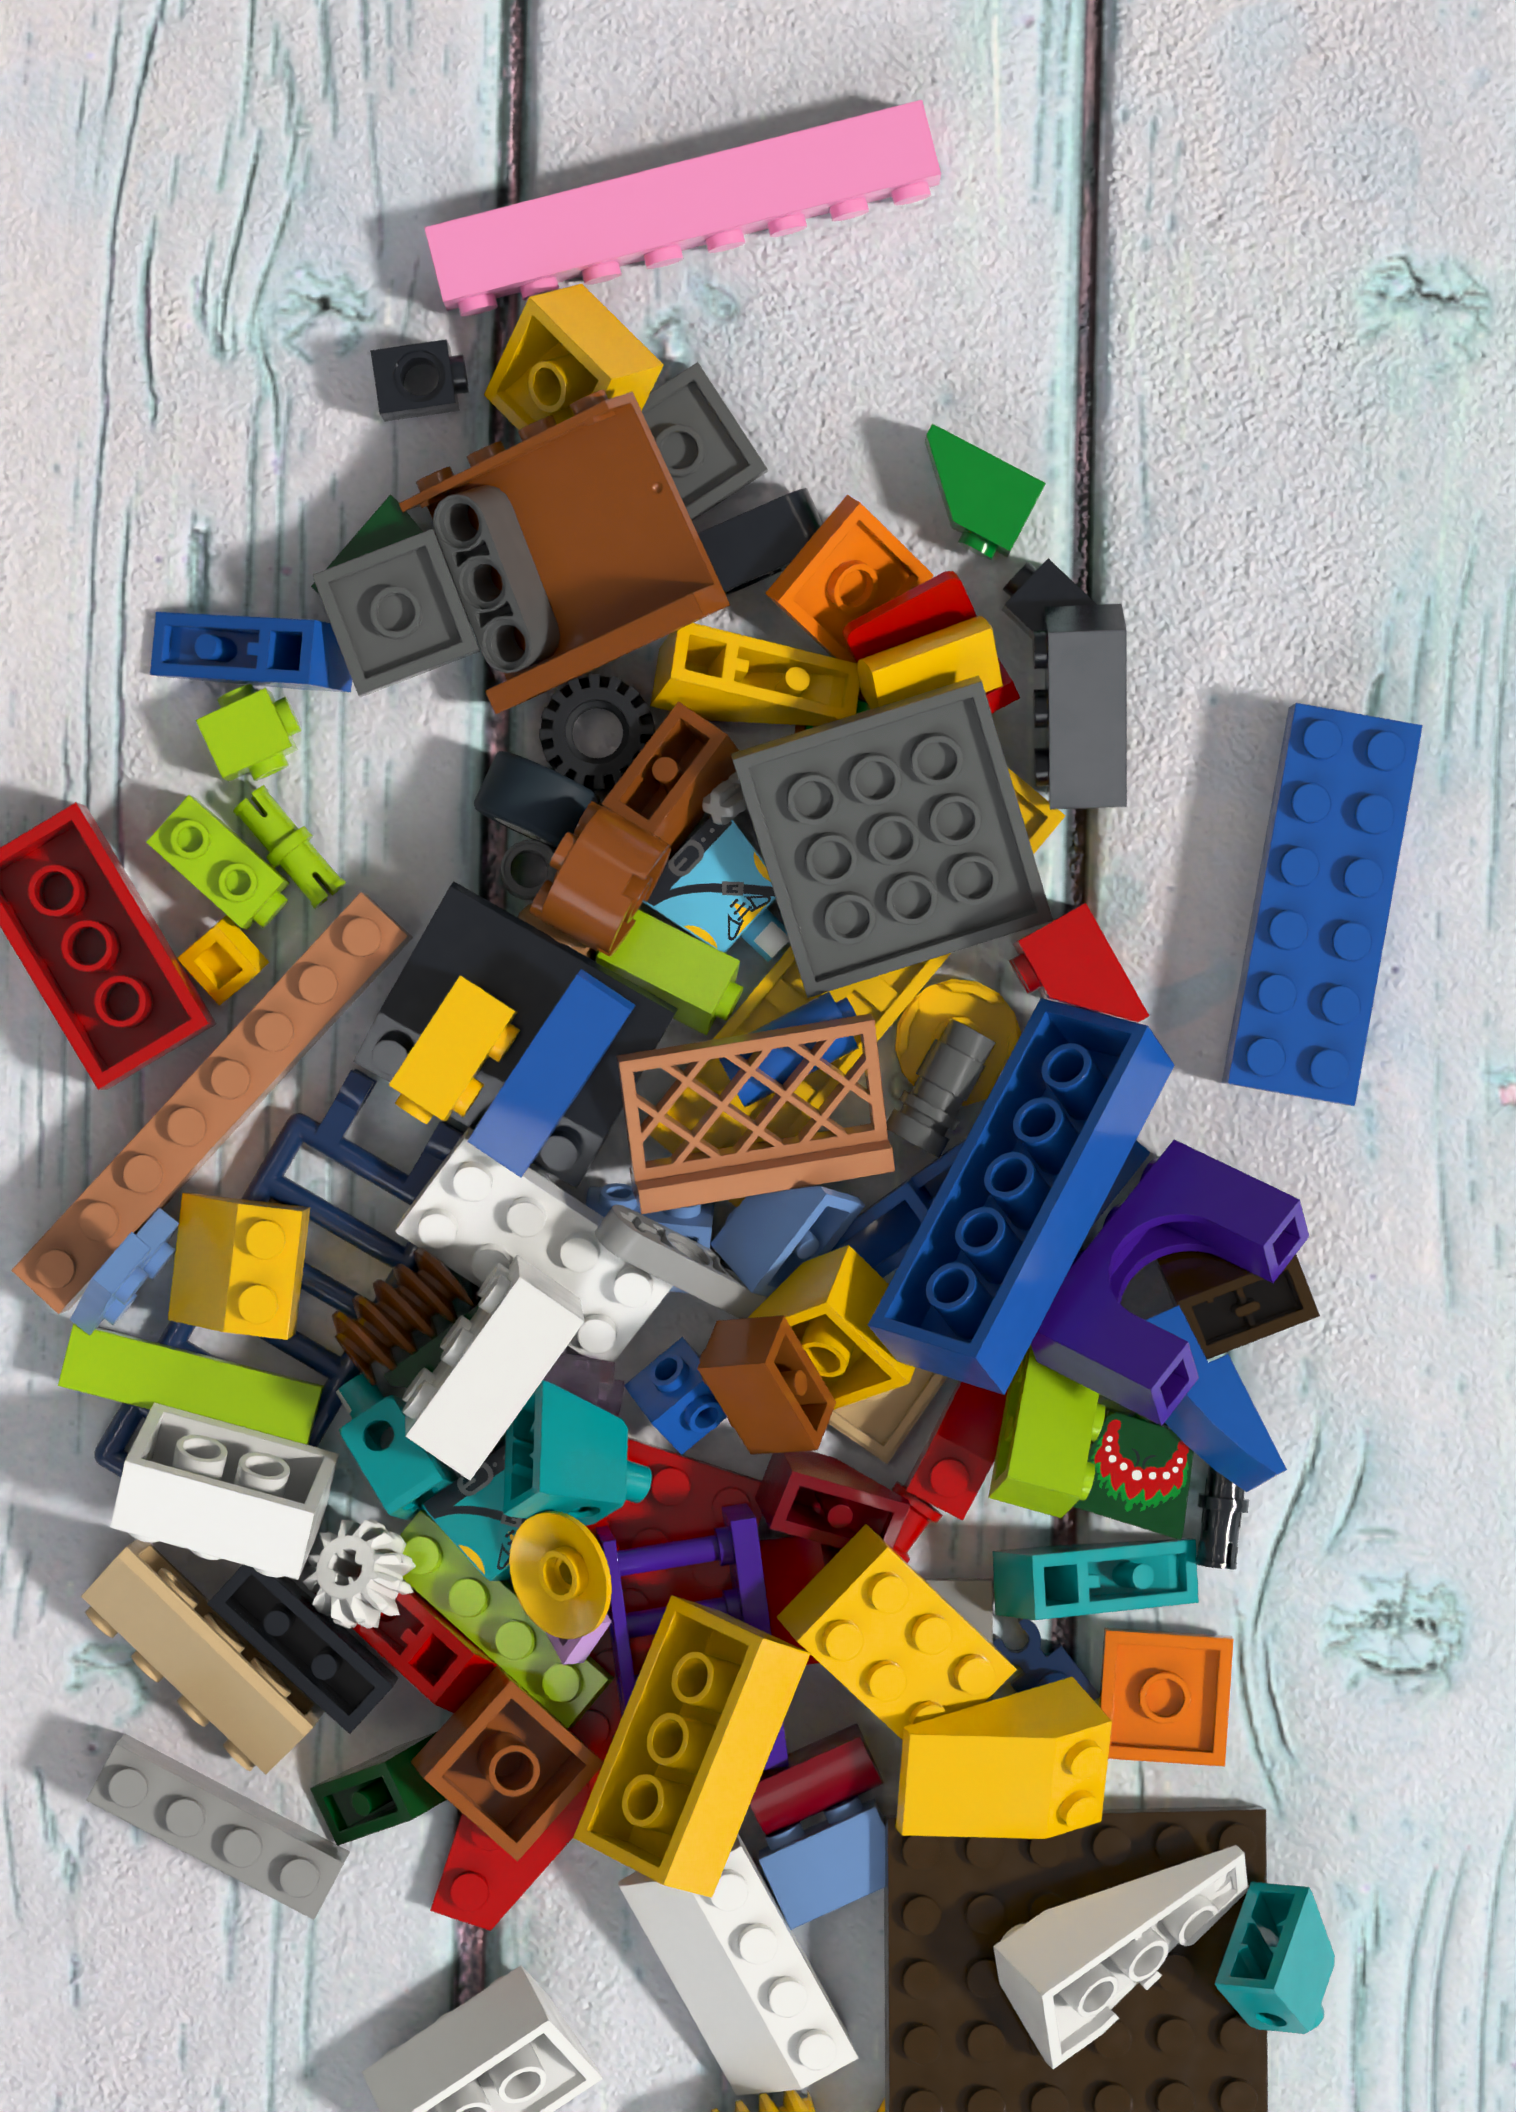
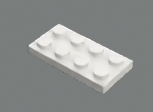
M468 1127L399 1220L395 1232L417 1247L433 1254L443 1264L480 1288L498 1263L508 1268L517 1255L580 1298L584 1323L568 1346L608 1371L673 1285L623 1261L608 1251L595 1236L596 1229L604 1219L603 1216L531 1168H528L520 1178L468 1143L467 1141L473 1133V1130Z

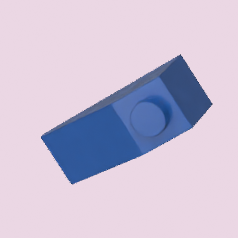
M156 612L150 675L351 693L352 678L331 623L308 619Z

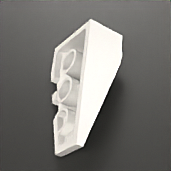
M1237 1845L1050 1908L1026 1924L1014 1926L1003 1936L999 1943L993 1946L999 1984L1043 2059L1052 2069L1104 2034L1119 2019L1111 2010L1138 1983L1148 1990L1162 1976L1157 1970L1164 1963L1168 1953L1178 1943L1184 1946L1195 1944L1248 1891L1244 1852Z

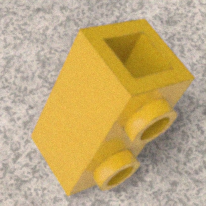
M459 976L389 1083L390 1087L401 1093L395 1104L425 1124L429 1123L433 1115L442 1121H447L453 1111L464 1117L485 1085L476 1079L489 1056L500 1062L518 1036L520 1029L511 1024L518 1012L465 977Z

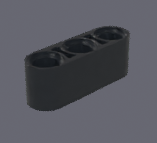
M803 488L699 532L698 535L726 596L784 571L823 523L808 489Z

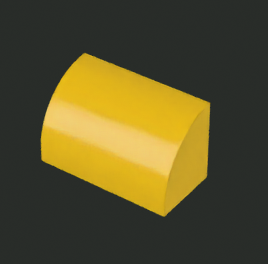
M980 615L860 659L857 664L861 693L871 709L978 675L982 680L985 692L1003 686L993 629L989 622Z

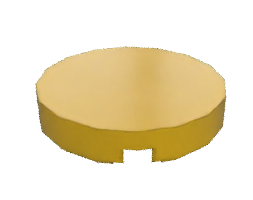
M950 979L926 987L908 1004L897 1023L895 1052L901 1072L914 1086L919 1077L916 1074L933 1041L935 1039L940 1040L951 1018L996 1042L984 1064L986 1066L967 1101H964L961 1105L966 1106L988 1098L1021 1036V1031L1014 1011L998 992L977 981Z

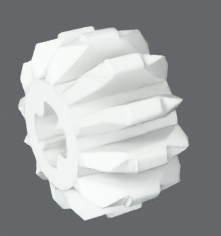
M372 1519L364 1520L362 1524L354 1520H341L338 1536L331 1532L320 1533L324 1549L321 1554H309L307 1558L309 1563L316 1567V1572L302 1581L308 1590L316 1593L312 1605L315 1606L318 1612L331 1616L334 1619V1623L345 1628H354L357 1624L366 1628H378L381 1612L388 1616L400 1615L395 1602L399 1593L402 1595L414 1593L410 1584L403 1581V1576L416 1567L412 1562V1558L402 1554L407 1543L404 1542L400 1535L392 1531L388 1532L385 1529V1525Z

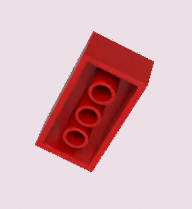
M75 802L0 847V927L98 1090H108L217 1024L87 806Z

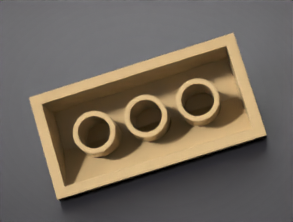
M136 1539L126 1546L81 1596L90 1605L85 1613L92 1623L110 1638L119 1633L136 1649L131 1655L136 1665L156 1682H160L165 1677L182 1694L177 1700L180 1707L199 1725L205 1727L209 1722L214 1724L228 1738L223 1744L225 1750L248 1771L257 1766L266 1775L311 1731L325 1712L207 1604L210 1600L149 1542Z

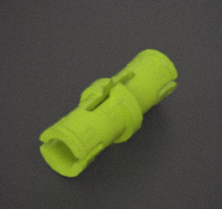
M263 785L251 793L253 796L251 800L266 817H262L247 798L234 808L233 813L241 818L270 852L266 859L274 868L281 865L310 900L313 908L316 909L328 900V894L313 877H317L332 896L346 882L338 876L309 842L313 835L305 826L298 829L269 794L266 786Z

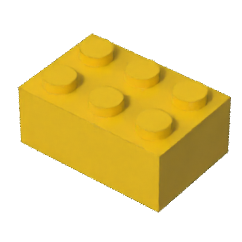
M867 1524L859 1530L777 1616L778 1620L806 1651L811 1653L821 1665L902 1740L905 1726L985 1703L1017 1670L980 1631Z

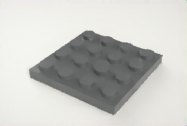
M979 675L731 753L807 998L1053 921L984 686Z

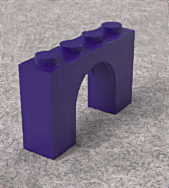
M1174 1139L1159 1158H1155L1147 1164L1141 1175L1140 1182L1126 1200L1111 1209L1104 1221L1103 1228L1085 1251L1078 1252L1031 1343L1036 1361L1162 1426L1199 1379L1188 1341L1134 1315L1121 1305V1299L1128 1283L1138 1271L1150 1262L1162 1256L1182 1251H1199L1216 1255L1274 1283L1310 1237L1300 1199Z

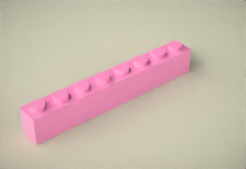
M918 100L427 226L424 229L443 303L447 311L459 308L461 316H472L497 308L496 298L521 292L522 299L527 301L530 296L558 290L559 282L582 276L585 285L606 282L622 275L621 266L645 261L647 269L668 266L684 259L682 255L683 250L707 245L708 253L734 249L745 244L744 235L768 229L770 237L793 234L807 228L805 219L827 213L831 214L832 221H842L868 213L867 203L890 197H892L894 205L917 202L931 196L929 187L940 184L941 171L923 101Z

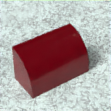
M856 1723L789 1753V1766L763 1770L750 1802V1807L766 1836H769L884 1784V1781Z

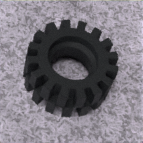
M589 674V677L575 678L568 681L565 687L561 690L557 689L551 696V701L547 707H544L541 715L542 722L539 729V739L543 754L554 771L578 782L593 792H596V790L610 791L653 736L655 725L647 703L634 687L613 676L605 677L600 676V674ZM600 708L608 710L616 715L622 725L623 736L619 747L612 754L603 758H591L584 755L576 748L573 741L572 732L576 720L581 714L590 709Z

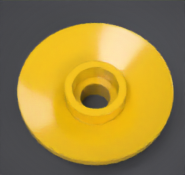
M546 1511L525 1520L514 1535L509 1557L511 1580L521 1606L538 1627L552 1636L561 1639H576L590 1634L600 1626L606 1617L612 1593L610 1570L600 1544L583 1523L563 1512Z

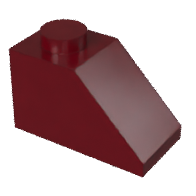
M813 1451L773 1453L755 1496V1500L769 1529L840 1549L865 1524L893 1549L910 1508L909 1501L837 1458Z

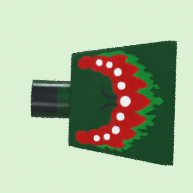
M1106 1407L1101 1432L1095 1442L1091 1441L1087 1462L1095 1464L1093 1484L1086 1500H1079L1073 1507L1181 1540L1184 1532L1194 1451L1185 1445L1165 1422L1161 1426L1136 1412H1133L1132 1415Z

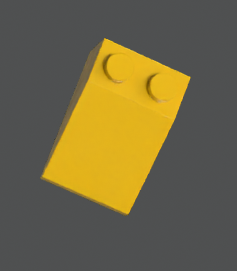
M1069 1677L905 1726L903 1729L896 1829L904 1836L1048 1839L1101 1822L1112 1725L1111 1719L1073 1677Z

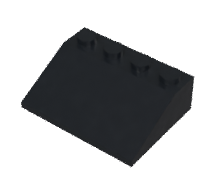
M453 881L378 1012L353 1062L391 1082L459 976L465 977L517 1011L518 1013L511 1024L520 1029L518 1036L502 1060L497 1062L489 1056L476 1079L485 1085L466 1115L462 1117L453 1111L450 1116L475 1130L573 979L581 969L636 1006L582 1090L567 1109L548 1141L533 1161V1164L577 1188L623 1110L616 1056L656 1049L678 1008L571 947L558 942L550 935ZM644 1071L633 1072L635 1086Z

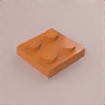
M846 495L765 594L831 657L856 663L843 636L844 627L852 620L928 581L934 575L859 501Z
M1104 1628L1099 1707L1112 1721L1108 1759L1225 1767L1233 1637Z

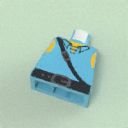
M711 816L665 865L648 901H643L646 905L700 941L724 953L742 937L769 963L789 942L785 925L768 910L776 900L765 862L733 820L726 825H718L713 823Z

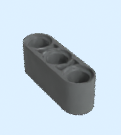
M482 485L447 496L440 501L434 512L433 524L435 534L485 660L495 670L504 673L517 672L546 660L558 648L560 639L559 627L515 511L507 495L497 487ZM469 506L474 509L478 516V530L469 521ZM492 566L499 572L502 578V591L495 586L492 580ZM515 627L525 637V651L519 647L515 640Z

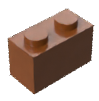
M678 701L601 804L670 844L671 852L668 858L670 861L706 812L703 811L702 807L703 798L736 772L731 753L740 750L728 734Z
M785 1316L716 1321L707 1346L701 1354L697 1369L701 1374L702 1380L712 1391L725 1412L730 1425L736 1430L749 1453L755 1455L818 1450L836 1401Z

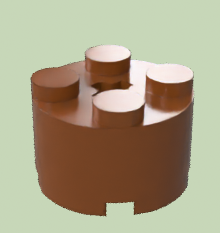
M591 801L581 816L574 834L568 831L558 845L549 865L557 870L553 882L548 879L544 882L530 907L529 913L588 947L611 957L621 946L635 924L636 920L633 917L642 902H647L669 858L671 852L670 844L606 807Z

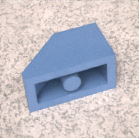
M822 1186L747 1196L729 1214L726 1224L711 1242V1246L751 1293L769 1297L803 1262L829 1253L865 1207V1204L859 1197Z

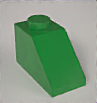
M932 423L926 434L925 445L952 529L962 533L958 543L971 552L989 560H992L995 552L1008 558L1046 483Z

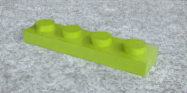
M420 1510L400 1534L404 1542L407 1543L402 1554L412 1558V1562L416 1565L414 1569L403 1576V1579L566 1728L574 1727L613 1681L614 1677L590 1656L587 1657L584 1663L563 1665L546 1632L538 1627L524 1611L516 1596L514 1587L508 1581H489L427 1512Z

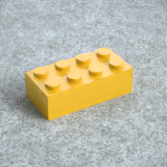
M671 1595L573 1838L664 1886L712 1898L811 1653L724 1612Z

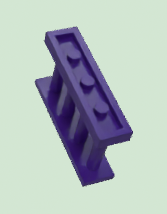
M747 1503L721 1507L724 1527L714 1528V1535L617 1551L616 1540L609 1527L595 1528L597 1541L605 1554L611 1575L612 1593L607 1614L611 1620L609 1631L621 1718L639 1674L634 1675L629 1639L656 1634L667 1607L625 1613L621 1576L718 1561L720 1567L729 1565L732 1589L723 1590L722 1597L695 1601V1603L724 1612L772 1635L757 1522ZM783 1723L764 1770L789 1766Z

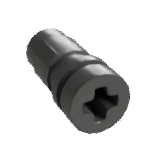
M951 1018L940 1040L935 1039L918 1068L916 1074L919 1077L911 1092L903 1091L899 1100L904 1104L900 1111L895 1108L893 1109L886 1122L887 1130L940 1158L950 1140L945 1137V1134L949 1128L955 1131L960 1121L955 1116L962 1103L967 1101L986 1066L984 1064L996 1042Z

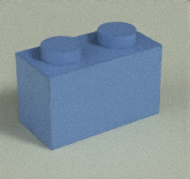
M855 1796L824 1810L823 1812L827 1819L805 1830H803L801 1823L798 1822L765 1837L768 1846L759 1850V1862L790 1930L885 1887L884 1817L875 1798L861 1803L859 1797Z

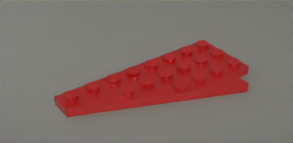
M628 1437L627 1460L650 1468L652 1474L650 1489L641 1502L634 1503L625 1500L621 1508L594 1524L586 1525L596 1539L595 1528L608 1526L616 1540L618 1551L714 1535V1528L724 1527L721 1507L747 1503L756 1517L758 1529L762 1512L755 1500V1496L761 1480ZM718 1561L621 1576L625 1613L667 1606L671 1595L695 1602L722 1597L723 1590L732 1589L729 1565L720 1567ZM609 1627L589 1656L613 1676L614 1679L574 1727L568 1728L603 1762L613 1741V1735H615L621 1721ZM655 1634L629 1639L634 1675L640 1674ZM601 1768L518 1861L462 1813L430 1911L491 1931L574 1837Z

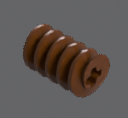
M417 1248L413 1251L418 1268L417 1272L401 1263L393 1267V1273L398 1285L397 1288L381 1279L373 1282V1289L377 1299L376 1304L361 1295H357L352 1299L357 1315L356 1320L341 1311H336L332 1314V1320L337 1333L334 1336L372 1386L377 1383L372 1363L376 1361L391 1371L397 1368L392 1351L395 1345L411 1355L418 1352L412 1334L413 1331L417 1329L431 1339L438 1336L433 1321L435 1314H439L451 1323L456 1322L458 1317L453 1300L459 1298L471 1307H475L466 1291L443 1262L423 1248Z

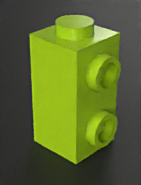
M191 795L184 799L146 842L243 929L248 930L254 922L264 928L288 902V899L281 892L290 882L204 804Z
M640 910L633 917L636 922L618 950L611 957L599 951L596 957L597 963L678 1008L673 1019L706 1036L717 1017L725 1021L729 1019L743 992L744 987L736 983L740 960Z

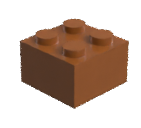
M496 1666L411 1761L423 1779L516 1861L525 1854L604 1763L582 1740L566 1728L499 1666Z

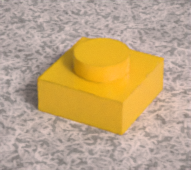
M227 915L177 958L219 1006L269 963L268 959Z

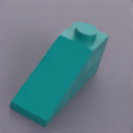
M1196 1539L1052 1545L992 1551L995 1615L1043 1620L1199 1603L1197 1565L1195 1564Z

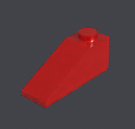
M959 1381L904 1484L905 1490L963 1521L995 1461L1008 1389L1005 1395Z
M413 1588L414 1593L405 1595L399 1593L395 1599L400 1615L388 1616L381 1612L378 1628H366L359 1624L354 1628L351 1627L434 1705L452 1713H455L489 1673L498 1666Z

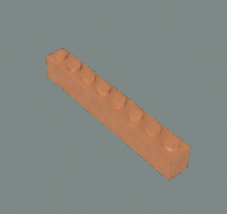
M360 892L11 1271L58 1314L69 1311L82 1297L91 1278L131 1232L136 1235L158 1208L163 1209L413 937L367 894Z

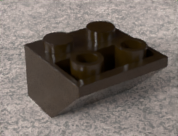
M1182 1251L1156 1259L1173 1306H1180L1207 1360L1320 1316L1297 1255L1292 1258L1274 1283L1221 1257L1206 1252Z

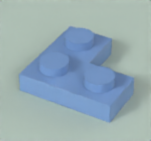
M158 1208L136 1235L131 1232L91 1278L70 1320L88 1335H91L104 1319L111 1325L116 1324L136 1299L137 1295L135 1293L147 1277L154 1279L175 1253L176 1249L168 1243L179 1223L161 1208Z

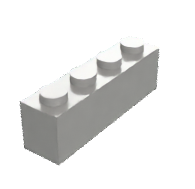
M124 1734L115 1744L86 1801L313 1920L316 1918L350 1851L337 1846L335 1843L127 1734Z

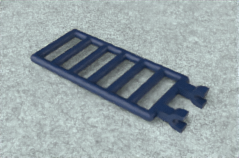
M355 1068L349 1072L321 1123L303 1113H294L287 1119L241 1199L269 1202L273 1198L281 1204L310 1207V1221L392 1268L385 1282L397 1288L398 1285L393 1273V1267L401 1263L417 1272L418 1268L413 1251L419 1247L410 1241L407 1242L406 1246L401 1245L284 1175L304 1143L411 1205L465 1132L447 1121H440L411 1173L408 1175L345 1138L353 1121L378 1082ZM304 1261L301 1289L356 1320L357 1315L352 1299L361 1294ZM376 1297L373 1301H371L374 1304L377 1303ZM169 1321L157 1342L215 1357L188 1341L196 1327L193 1325ZM297 1330L296 1334L288 1340L257 1336L328 1378L323 1387L309 1442L310 1446L318 1447L343 1404L336 1391L345 1383L360 1375L361 1372L345 1351L339 1356ZM122 1402L95 1448L94 1458L100 1466L119 1477L122 1476L124 1463L129 1454L124 1449L142 1418L146 1419L150 1409Z

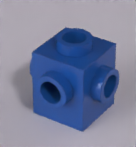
M683 1336L624 1385L651 1424L681 1455L727 1418L697 1369L701 1355L695 1351Z

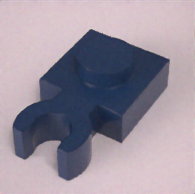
M1018 1619L1022 1629L1028 1634V1641L1022 1649L1011 1650L1005 1646L1003 1640L998 1635L993 1638V1645L1012 1665H1019L1023 1670L1020 1675L1010 1682L1017 1693L1073 1677L1094 1701L1100 1697L1098 1691L1060 1643L1047 1654L1040 1648L1041 1635L1032 1620Z

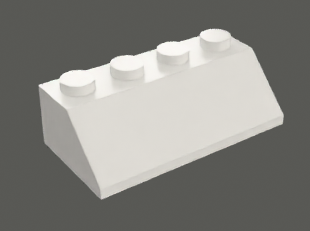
M739 1834L733 1844L712 1898L664 1886L637 1871L618 1881L622 1893L736 2096L804 2089L858 2059V2055L843 2022L792 1930H790L785 1917Z

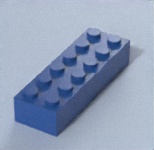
M1295 703L1288 708L1223 1072V1084L1355 1106L1423 725Z
M1040 998L868 1323L870 1329L898 1362L1005 1395L1175 1066L1149 1026Z

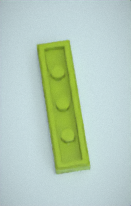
M73 1324L58 1382L60 1387L151 1409L155 1402L309 1445L324 1387V1385L101 1328H96L91 1335H88L76 1324Z

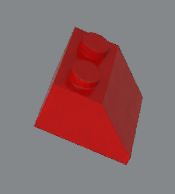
M1086 903L1013 943L1018 956L1009 960V963L1027 994L1038 989L1044 999L1135 1023L1149 1017L1146 1008Z

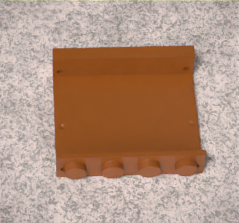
M603 389L585 396L569 405L574 414L573 417L559 424L556 423L553 415L533 422L518 430L522 442L506 450L502 441L481 448L466 456L471 466L470 468L454 475L451 467L448 466L416 481L420 493L398 503L402 512L419 506L421 508L427 507L433 519L438 504L447 496L477 486L490 485L504 492L513 506L557 620L560 639L558 648L552 656L520 671L504 673L507 681L485 691L495 714L524 703L730 606L633 391L608 399ZM469 506V521L478 530V516L474 509ZM492 566V580L495 586L502 591V578L499 572ZM515 627V640L519 647L525 651V637Z

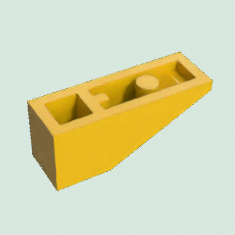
M692 623L670 633L660 646L650 706L671 711L679 701L705 720L820 726L856 714L860 687L857 663Z

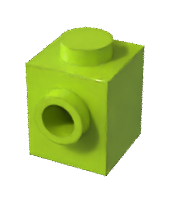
M252 684L241 686L220 696L217 699L220 709L196 719L221 777L228 782L249 772L253 780L257 781L288 767L289 764L285 756L298 750L292 735L302 731L286 696L275 701L272 692L267 688L255 692Z

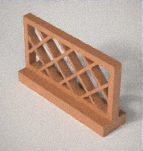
M872 1014L616 1056L631 1162L629 1170L632 1192L641 1214L895 1172L893 1148L888 1140L875 1020ZM861 1035L863 1053L847 1074L822 1058L835 1039ZM817 1042L811 1050L803 1045ZM790 1047L803 1056L804 1059L782 1085L758 1067L772 1049ZM752 1053L748 1060L740 1054ZM725 1057L741 1069L722 1093L718 1095L696 1080L695 1076L708 1060ZM689 1063L684 1071L676 1066ZM814 1066H817L839 1082L819 1109H816L793 1093ZM662 1068L677 1080L655 1106L636 1093L633 1072ZM864 1072L867 1089L857 1083ZM751 1076L776 1093L755 1120L730 1103ZM687 1087L712 1103L692 1130L666 1114ZM851 1090L869 1103L871 1123L844 1128L829 1118V1116ZM788 1101L810 1116L811 1119L797 1136L780 1138L765 1127L785 1102ZM638 1107L649 1114L641 1125ZM724 1111L748 1129L733 1147L717 1149L702 1137ZM659 1122L684 1138L671 1157L645 1161L643 1142ZM822 1125L829 1130L817 1132ZM758 1136L766 1140L763 1142L754 1143ZM694 1147L703 1151L690 1154Z

